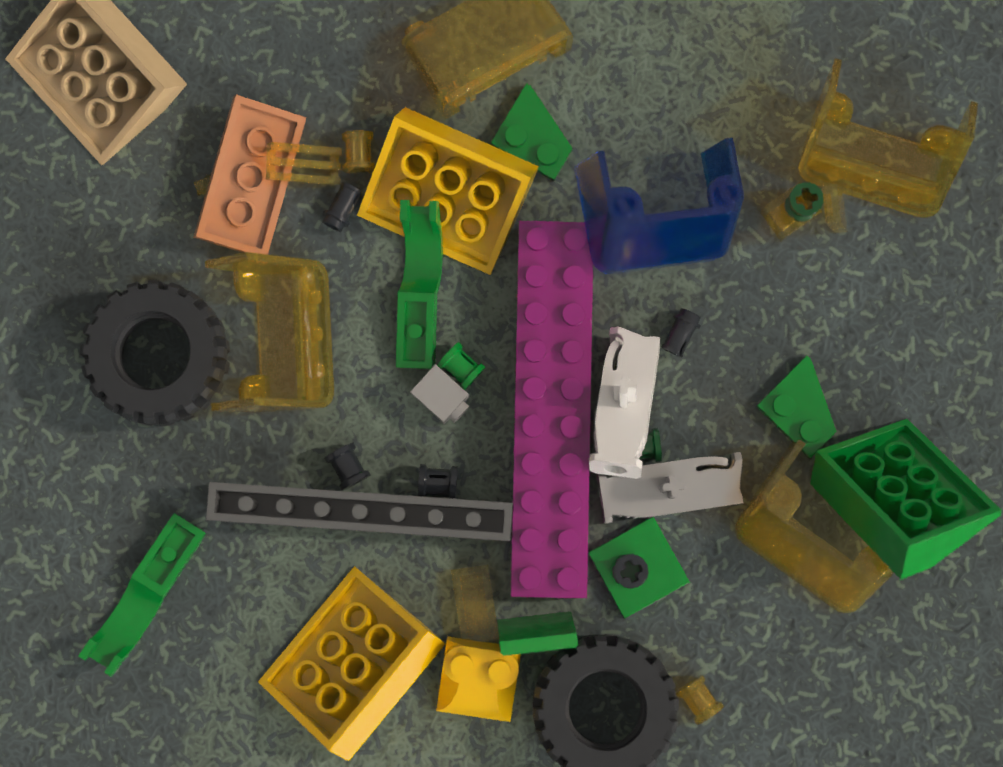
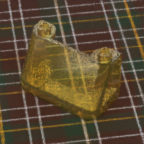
M466 0L425 24L423 21H418L405 29L404 33L406 36L401 41L402 47L444 120L461 112L458 106L467 101L466 97L469 102L476 100V95L536 61L540 63L546 61L548 52L553 54L555 58H558L572 49L573 35L550 0Z

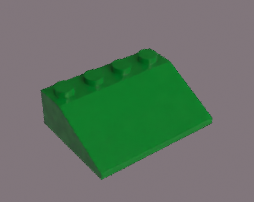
M908 419L816 451L810 485L900 580L932 568L1001 516L1002 510Z

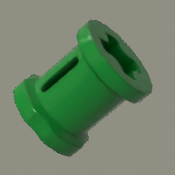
M458 342L446 353L437 366L440 369H446L461 383L460 387L466 390L484 371L485 366L482 363L477 364L462 350L463 345Z

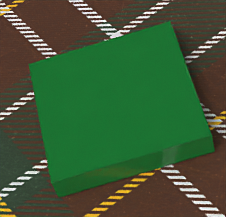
M654 517L588 552L624 619L690 583ZM634 554L645 560L649 573L644 584L637 588H626L615 581L612 569L619 557ZM628 560L624 562L625 569L620 571L622 578L629 577L631 582L636 580L635 573L639 572L640 568L638 565H631Z
M571 611L497 620L500 650L503 656L575 648L578 646L577 633Z

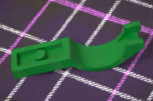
M400 200V222L405 235V268L402 284L398 291L396 368L432 369L436 360L437 293L440 286L443 263V238L439 201H429V206H410V200Z
M174 513L131 576L126 591L101 629L89 639L78 657L84 661L89 657L105 666L106 670L104 673L112 677L143 636L162 605L164 598L204 539L206 532Z

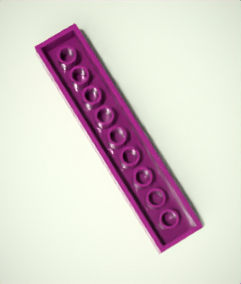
M519 221L511 597L587 598L594 222Z

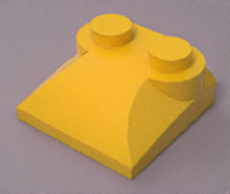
M447 636L436 711L510 722L521 654L503 656L501 655L500 644Z

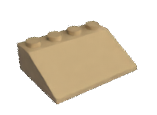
M51 0L5 58L101 165L105 164L163 113L187 85L111 0Z

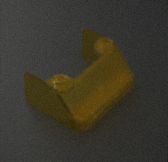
M835 58L818 99L798 165L800 176L805 181L909 215L920 218L935 215L940 210L974 139L978 103L970 102L958 129L944 125L932 126L923 133L919 143L850 122L853 114V103L848 96L836 91L842 60Z
M251 252L206 260L205 268L233 271L234 287L238 296L246 302H256L260 375H249L241 381L239 400L211 403V410L267 412L327 407L332 402L334 396L329 278L324 265L317 260Z
M799 439L790 443L737 518L735 535L743 545L828 606L841 613H852L858 610L894 572L869 546L863 548L855 560L852 561L792 518L800 506L802 495L799 486L784 474L806 444Z

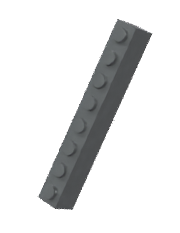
M209 482L206 520L510 542L513 503Z

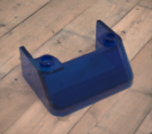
M733 137L725 138L700 153L707 185L709 207L644 214L642 200L635 190L629 187L611 188L605 151H597L574 166L589 249L594 266L603 273L614 274L709 262L723 257L729 251L744 200Z

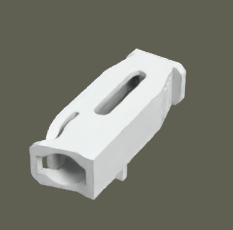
M621 327L610 328V346L605 357L595 418L594 442L596 453L590 454L589 470L598 474L636 479L641 478L642 461L639 458L642 456V451L645 449L660 353V337H644Z

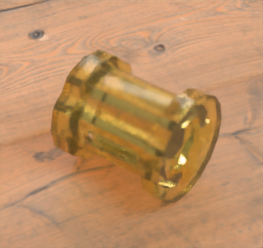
M352 130L342 133V141L345 142L346 163L342 164L343 172L370 173L374 171L375 164L371 162V141L374 140L373 132Z
M703 675L694 678L675 693L678 698L685 700L695 715L694 722L696 725L707 721L724 708L723 703L716 701L704 684L706 679Z

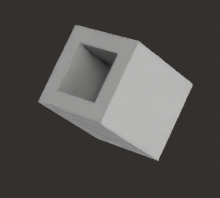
M436 364L410 392L413 397L443 424L449 419L455 423L470 407L465 403L469 398V394Z

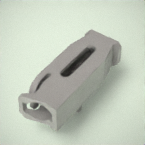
M741 452L731 454V465L728 469L711 468L696 471V467H726L729 464L728 459L724 457H698L643 465L641 478L636 479L613 475L610 478H606L605 474L596 473L604 524L613 522L612 515L618 518L622 516L625 518L632 517V519L648 518L742 504L743 497L740 491V479L743 459Z

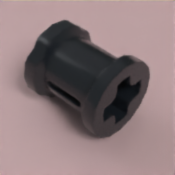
M353 442L335 450L324 458L326 463H331L341 481L339 487L342 491L371 476L369 470H364L354 452L356 446Z
M420 464L418 496L424 497L425 494L447 495L449 499H455L458 466H452L451 469L427 468L426 464Z
M634 554L619 557L612 569L615 581L626 588L641 586L646 581L649 573L645 560ZM628 560L631 565H638L640 571L635 573L636 580L631 582L629 577L622 578L620 571L625 569L624 562Z

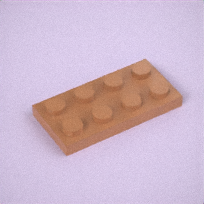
M235 95L233 97L193 238L258 258H267L306 117L243 96Z

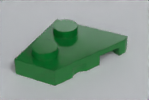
M527 83L491 142L492 146L539 166L537 172L552 181H555L573 149L532 86Z
M805 356L756 406L808 458H811L837 432L812 360L808 356Z

